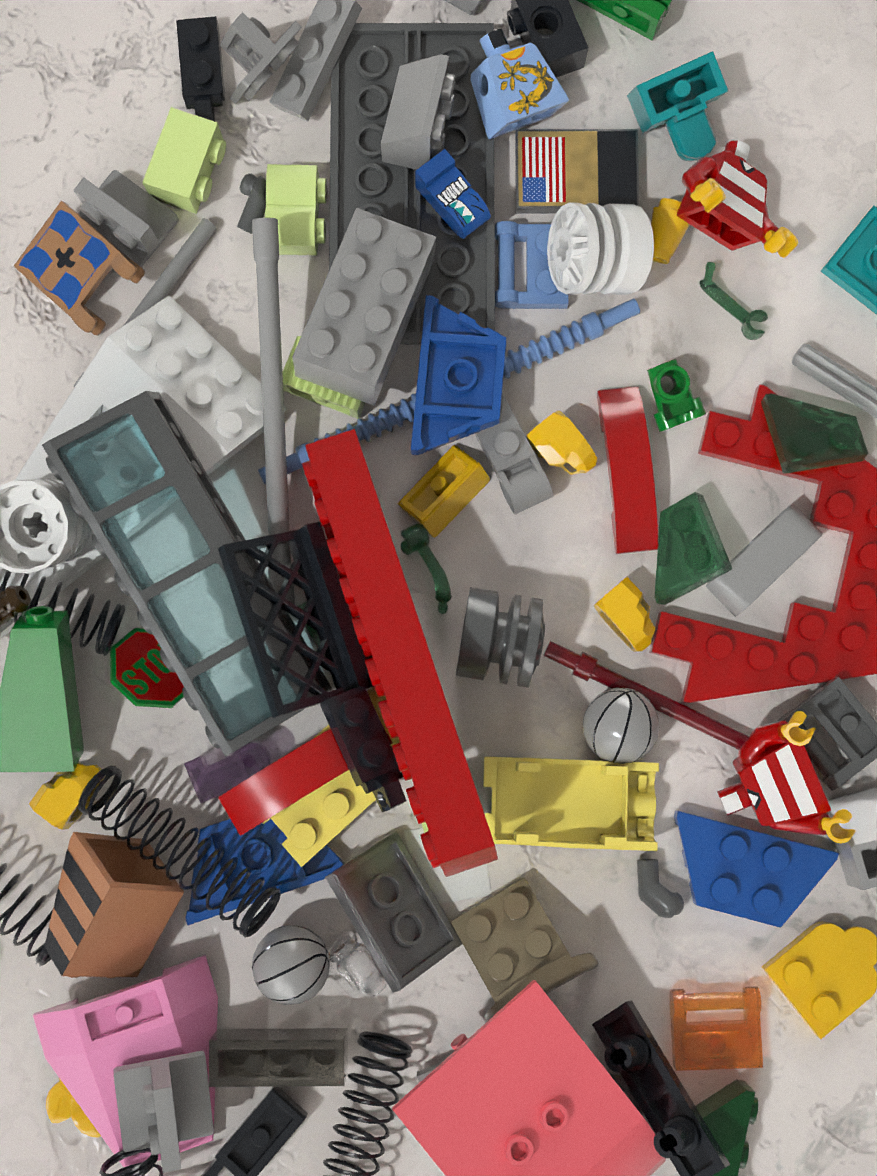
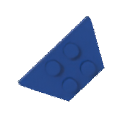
M426 295L411 441L412 455L426 453L500 424L506 337L490 328L480 327L473 318L462 312L458 315L439 304V299L430 295Z
M677 810L674 813L675 824L678 825L683 847L684 864L688 869L690 878L689 886L693 903L700 907L781 928L838 860L839 853Z
M231 819L200 829L198 843L207 837H211L212 842L205 856L194 867L191 884L194 883L205 861L216 849L224 847V856L214 871L197 886V896H203L208 893L220 869L231 858L237 857L238 863L231 876L210 897L209 904L214 907L222 902L226 891L237 875L243 869L251 867V874L247 882L225 904L223 913L237 909L247 890L261 877H264L265 883L259 894L250 904L263 891L272 886L280 889L282 894L326 879L325 876L344 865L345 862L328 845H325L301 867L282 846L287 837L271 819L241 836ZM207 842L203 844L201 848L197 851V858L203 852L204 848L207 845ZM219 852V853L212 859V861L208 864V866L206 867V869H205V871L203 872L202 876H203V875L211 868V866L215 863V861L217 860L218 856L220 855V852ZM232 863L231 865H229L228 868L224 871V873L221 875V877H220V879L218 880V882L216 883V885H217V884L224 878V876L228 873V871L230 870V868H231V866L233 865V863ZM245 873V874L241 877V879L237 882V884H236L235 887L233 888L232 892H233V891L238 887V885L241 883V881H242L243 878L245 877L246 873ZM259 884L255 887V889L249 895L247 900L252 896V894L255 892ZM191 892L189 910L186 913L187 926L219 915V909L208 910L206 908V898L195 900L193 892Z

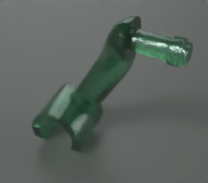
M707 262L704 280L699 281L701 289L718 305L740 321L742 324L741 331L747 339L757 340L761 338L765 332L754 329L750 321L765 322L768 319L767 313L762 310H754L749 313L712 281L716 265L714 262Z
M420 524L412 525L400 532L401 536L405 539L401 542L400 548L406 555L418 551L434 580L435 599L439 602L438 612L445 614L448 611L447 602L452 598L447 575L429 547L430 541L426 529Z

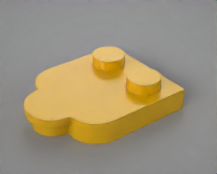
M816 922L761 966V968L813 1033L822 1039L875 994L877 990V972L873 966L877 963V937L870 930L859 926L843 930L830 922Z

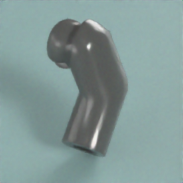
M637 859L638 896L640 900L660 917L672 918L674 915H679L684 908L683 898L678 892H670L659 883L658 859Z

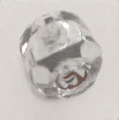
M347 932L343 934L329 948V976L352 999L362 998L366 995L374 997L385 989L387 982L358 933Z

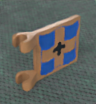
M62 200L14 264V267L68 314L80 329L97 336L105 328L106 322L84 305L110 270L113 268L122 278L131 280L136 284L139 283L145 274V270L120 251Z

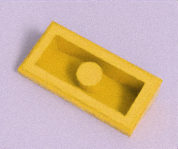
M454 444L397 504L428 534L435 538L488 484L490 477L479 462Z

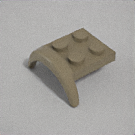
M525 877L451 921L452 926L495 1002L484 1016L485 1023L533 980L548 994L574 978L595 969L599 964L592 953L570 956Z

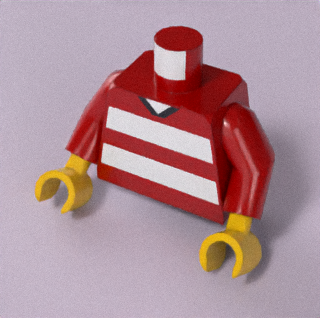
M730 141L726 144L724 151L710 157H702L684 172L682 183L686 187V192L679 206L677 217L731 251L761 241L767 252H778L780 257L786 258L798 246V239L789 229L785 227L778 228L769 219L766 205L767 178L763 173L747 163L750 152L748 144L742 141Z
M797 711L792 715L789 722L779 721L755 728L740 748L738 757L732 762L740 782L717 791L727 815L751 806L761 826H770L776 830L803 834H827L836 843L848 842L856 831L854 829H844L838 823H848L853 816L846 809L838 810L832 818L827 814V812L832 810L804 746L809 743L816 729L812 727L808 730H803L798 727L803 724L807 715L802 711Z

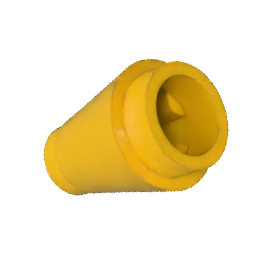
M662 198L658 207L653 208L651 227L653 230L654 254L652 261L669 264L671 257L674 255L690 224L677 217L681 204L680 201Z

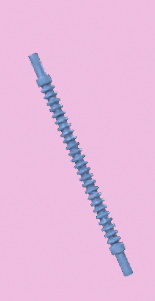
M633 298L598 315L595 312L584 315L580 323L572 321L570 328L563 325L559 333L552 330L549 338L541 335L538 343L530 340L529 346L526 348L523 345H519L518 351L515 353L513 350H508V356L505 357L504 377L509 379L511 376L510 372L512 371L520 374L521 367L523 366L531 369L532 362L534 361L541 364L545 356L548 359H552L553 353L556 351L559 354H563L565 347L574 349L576 342L583 345L587 337L590 340H594L603 336L605 329L640 314L637 301ZM416 394L411 395L410 401L401 399V405L395 406L393 403L390 404V410L388 411L380 408L379 415L377 416L369 413L368 420L366 421L358 418L356 426L348 423L345 431L337 428L335 435L355 429L359 443L363 439L366 442H370L372 435L376 434L377 437H381V431L387 430L392 432V426L398 425L401 428L405 420L413 423ZM329 433L325 434V438L331 437ZM308 443L297 446L295 453L286 456L287 474L303 468L302 463L310 461L305 447ZM264 466L258 469V472L264 484H266V470Z

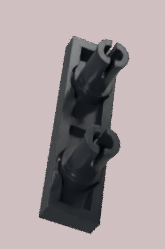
M626 1001L593 1023L592 1026L606 1048L604 1053L606 1065L610 1070L620 1072L655 1132L654 1147L659 1155L664 1158H670L680 1176H713L729 1166V1161L633 1001Z

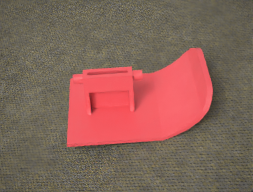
M535 980L530 982L470 1038H467L465 1034L456 1037L451 1043L454 1052L392 1107L395 1114L445 1176H651L666 1161V1158L660 1156L654 1147L655 1133L645 1118Z

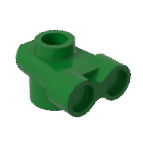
M676 359L647 370L658 410L653 416L659 432L706 415L700 396L694 398L689 387L690 378L688 373L679 366ZM663 377H669L673 381V389L670 392H664L661 387V379Z

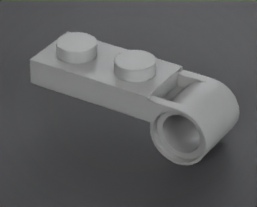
M502 393L500 424L477 432L475 435L499 480L501 490L510 509L516 515L552 498L553 491L531 445Z

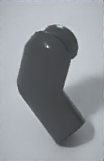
M249 173L243 177L240 184V192L249 197L237 227L253 234L252 220L263 218L265 215L266 180L262 176L256 177L254 174Z

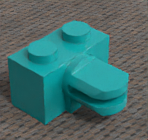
M712 51L637 85L627 97L642 134L666 124L677 155L682 160L691 162L701 159L710 153L715 146L716 137L705 109L708 108L707 104L716 101L727 93L728 88Z

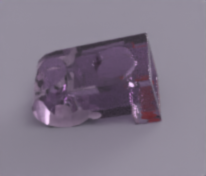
M250 742L233 752L232 756L208 765L205 756L197 757L184 763L201 804L223 795L269 766L272 760L266 747L259 743Z

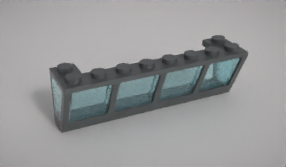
M145 391L42 444L48 455L46 457L48 468L57 479L63 480L71 494L69 496L71 507L80 518L86 519L94 533L92 534L94 546L102 556L108 557L116 570L114 577L117 585L125 595L131 596L139 609L137 617L146 632L155 636L162 648L160 656L163 663L171 672H176L184 686L182 689L183 696L188 705L193 710H198L206 723L205 732L211 744L217 749L221 748L226 757L303 711L304 709L272 718L218 548L222 545L244 541L245 538L160 392ZM245 552L235 554L239 569L253 577L259 565L258 560ZM264 572L259 582L276 592ZM254 592L250 600L253 612L266 619L273 603ZM280 608L273 624L289 635H292L296 625L289 613ZM269 633L264 642L267 655L280 661L287 645ZM301 635L299 641L307 645ZM294 650L287 667L305 677L312 660ZM319 666L313 683L329 692L332 690V687ZM282 676L278 684L283 705L294 702L300 686ZM308 692L306 698L312 697V696H315V695H313V694H311L310 692Z

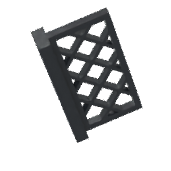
M321 522L306 524L297 530L225 544L218 548L272 718L319 705L326 699L364 685L366 690L374 687L365 664L366 658L352 623V616L339 582ZM288 543L294 560L290 569L272 558L277 545ZM266 548L265 552L261 551L260 549ZM245 552L260 562L253 577L239 569L235 554ZM266 567L285 578L278 594L259 582ZM292 583L304 591L307 602L303 610L285 599ZM254 592L273 603L266 619L253 612L250 600ZM280 608L299 619L292 635H289L273 624ZM306 624L318 633L320 644L317 651L299 641ZM268 633L287 645L280 661L267 655L264 642ZM294 650L312 660L305 677L287 667ZM319 666L331 673L335 690L327 692L313 683ZM282 676L300 686L295 701L284 705L278 689ZM308 692H310L311 694L315 695V696L306 698Z

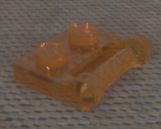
M758 986L743 987V991L685 993L684 989L670 990L673 1067L676 1071L763 1068L760 1021L761 995ZM743 1009L744 1020L686 1021L687 1011Z

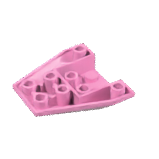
M206 955L165 968L161 976L82 1003H79L77 998L33 1014L46 1060L114 1154L123 1150L113 1074L114 1068L118 1066L203 1051L206 1057L214 1128L218 995ZM214 1133L210 1136L178 1142L179 1152L181 1153L213 1141ZM151 1153L135 1154L119 1162L123 1167L142 1163L151 1156ZM161 1154L158 1155L157 1161L161 1160Z

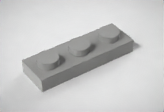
M355 0L317 1L298 41L300 44L294 49L270 100V103L277 109L309 121L362 10V7Z

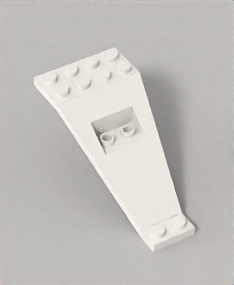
M167 296L106 338L15 480H59L47 466L46 457L48 455L42 444L145 391L160 392L207 475H209L264 432L262 384L170 296ZM134 418L86 447L103 478L96 482H91L105 507L158 480L165 474L162 465ZM100 446L105 451L96 452L92 449V447ZM125 474L130 475L135 480L126 481L121 476ZM169 486L111 518L126 541L179 499L180 496L174 487ZM38 517L37 524H41L43 531H46L48 524L42 522L41 517ZM92 530L84 550L71 562L29 574L24 588L28 591L31 600L43 576L46 577L37 606H43L51 600L59 582H62L61 592L104 558L93 544L92 534L94 533ZM0 567V586L7 571ZM12 572L6 588L12 585L20 586L24 573ZM18 613L17 620L22 613ZM13 618L0 627V639L11 631L15 624Z

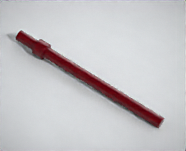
M552 641L548 643L545 649L544 657L572 669V675L588 681L590 678L611 689L629 688L638 691L650 700L657 711L740 750L749 737L598 664L597 658L583 651L579 655Z

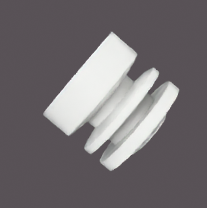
M574 202L560 207L553 218L547 245L548 267L551 279L560 292L566 295L579 293L590 295L597 292L605 295H628L638 292L645 284L652 266L654 239L649 217L641 207L634 204H607L600 206L595 203L584 205Z
M55 479L14 480L0 485V567L13 573L30 574L71 562L84 550L91 534V528L86 519L80 518L71 507L69 502L71 494L64 482ZM38 517H41L42 522L48 524L46 531H43L41 524H37Z

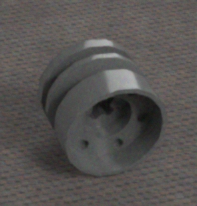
M470 587L456 676L484 680L492 662L499 664V680L501 684L508 683L511 666L518 667L517 686L529 688L532 675L540 663L544 642L543 599L532 597L527 616L520 615L521 595L513 597L508 613L499 612L498 592Z

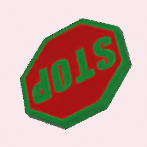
M134 628L111 647L110 683L135 706L173 708L184 698L182 692L184 686L176 672H171L163 663L160 656L162 648L155 636L146 632L144 628ZM188 647L192 656L195 659V653Z

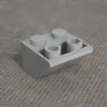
M440 54L399 67L381 140L382 162L417 170L444 149L446 134L443 132L445 121L451 119L455 101L453 90L456 75L449 74V56Z
M876 786L827 800L832 810L827 812L830 818L841 809L850 811L853 816L848 823L838 824L844 829H854L856 831L848 842H835L839 853L847 885L860 890L877 887Z

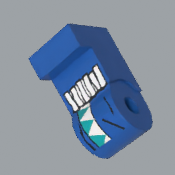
M446 149L415 171L416 189L460 238L464 239L491 218L490 211L485 202L471 188L470 183L456 168L455 160Z

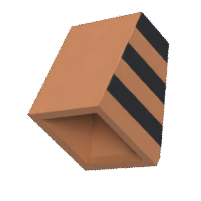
M73 832L66 851L44 947L61 976L71 978L138 977L182 898L184 891L179 887L176 880H169L166 877V869L156 870L153 867V859L143 860L140 857V849L130 850L127 847V839L117 840L114 836ZM130 838V844L132 846H139L142 839ZM150 844L143 848L145 856L154 854V849ZM157 856L156 864L164 866L162 860Z

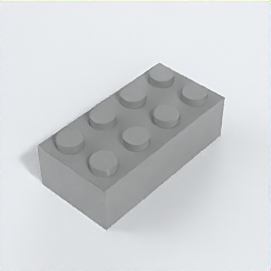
M356 208L293 354L295 376L375 406L434 262L436 237Z

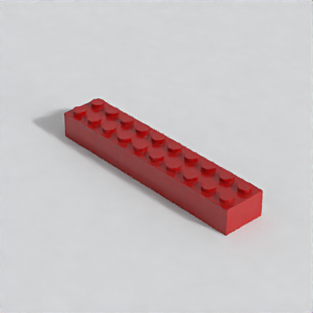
M352 429L306 444L305 447L310 461L302 463L315 499L314 504L320 522L327 536L326 541L340 577L339 582L346 603L353 617L352 623L359 644L362 646L365 657L373 656L366 659L365 664L378 698L386 697V700L378 702L385 726L388 728L391 739L399 737L400 743L392 745L404 780L412 779L414 784L413 787L406 789L413 814L416 816L418 824L426 822L428 832L420 834L427 858L431 862L432 868L440 866L446 877L498 860L496 847L356 431Z

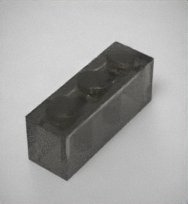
M348 1028L217 1029L209 1040V1087L345 1086L348 1074Z

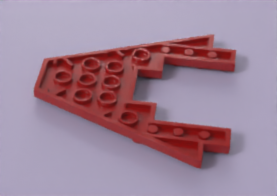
M759 384L755 389L748 420L713 411L707 414L698 454L818 484L810 521L815 526L849 534L832 611H827L796 602L791 603L781 642L663 611L659 612L649 653L690 663L681 702L684 703L828 682L835 676H838L840 679H848L877 674V468L767 386Z

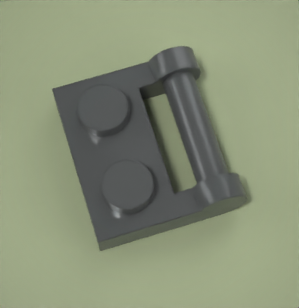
M835 676L777 721L789 722L792 715L797 711L804 712L807 715L806 719L813 715L849 758L842 765L838 766L814 736H812L809 743L804 745L809 758L825 776L822 781L831 791L842 786L877 759V722L838 676ZM804 724L798 726L803 730H808Z

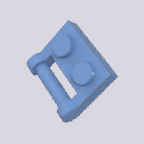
M513 221L495 223V239L498 240V290L495 291V307L503 309H567L569 304L568 295L556 288L548 267L547 245L551 224H517ZM514 242H526V292L515 290Z

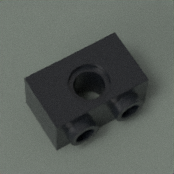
M511 0V8L507 11V21L514 36L519 34L523 45L527 43L536 45L556 78L584 68L588 45L569 0ZM541 28H546L551 30L553 33L550 35L540 34L537 30Z

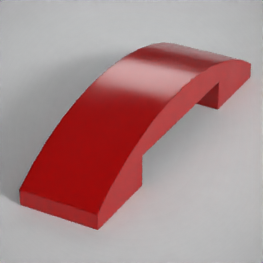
M639 387L597 391L601 433L604 432L613 512L611 513L615 553L625 554L658 550V523L653 465Z
M330 728L219 796L218 799L241 836L349 769ZM386 732L387 737H388L390 743L393 744L391 738L389 737L388 733Z

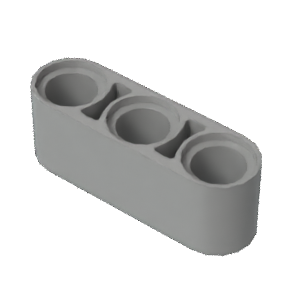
M792 503L707 583L706 587L736 617L803 555L823 533Z

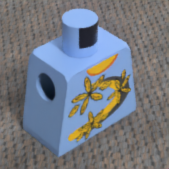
M502 29L494 30L480 39V44L487 58L471 73L470 80L489 140L549 118L569 101L567 94L536 45L527 43L510 49Z

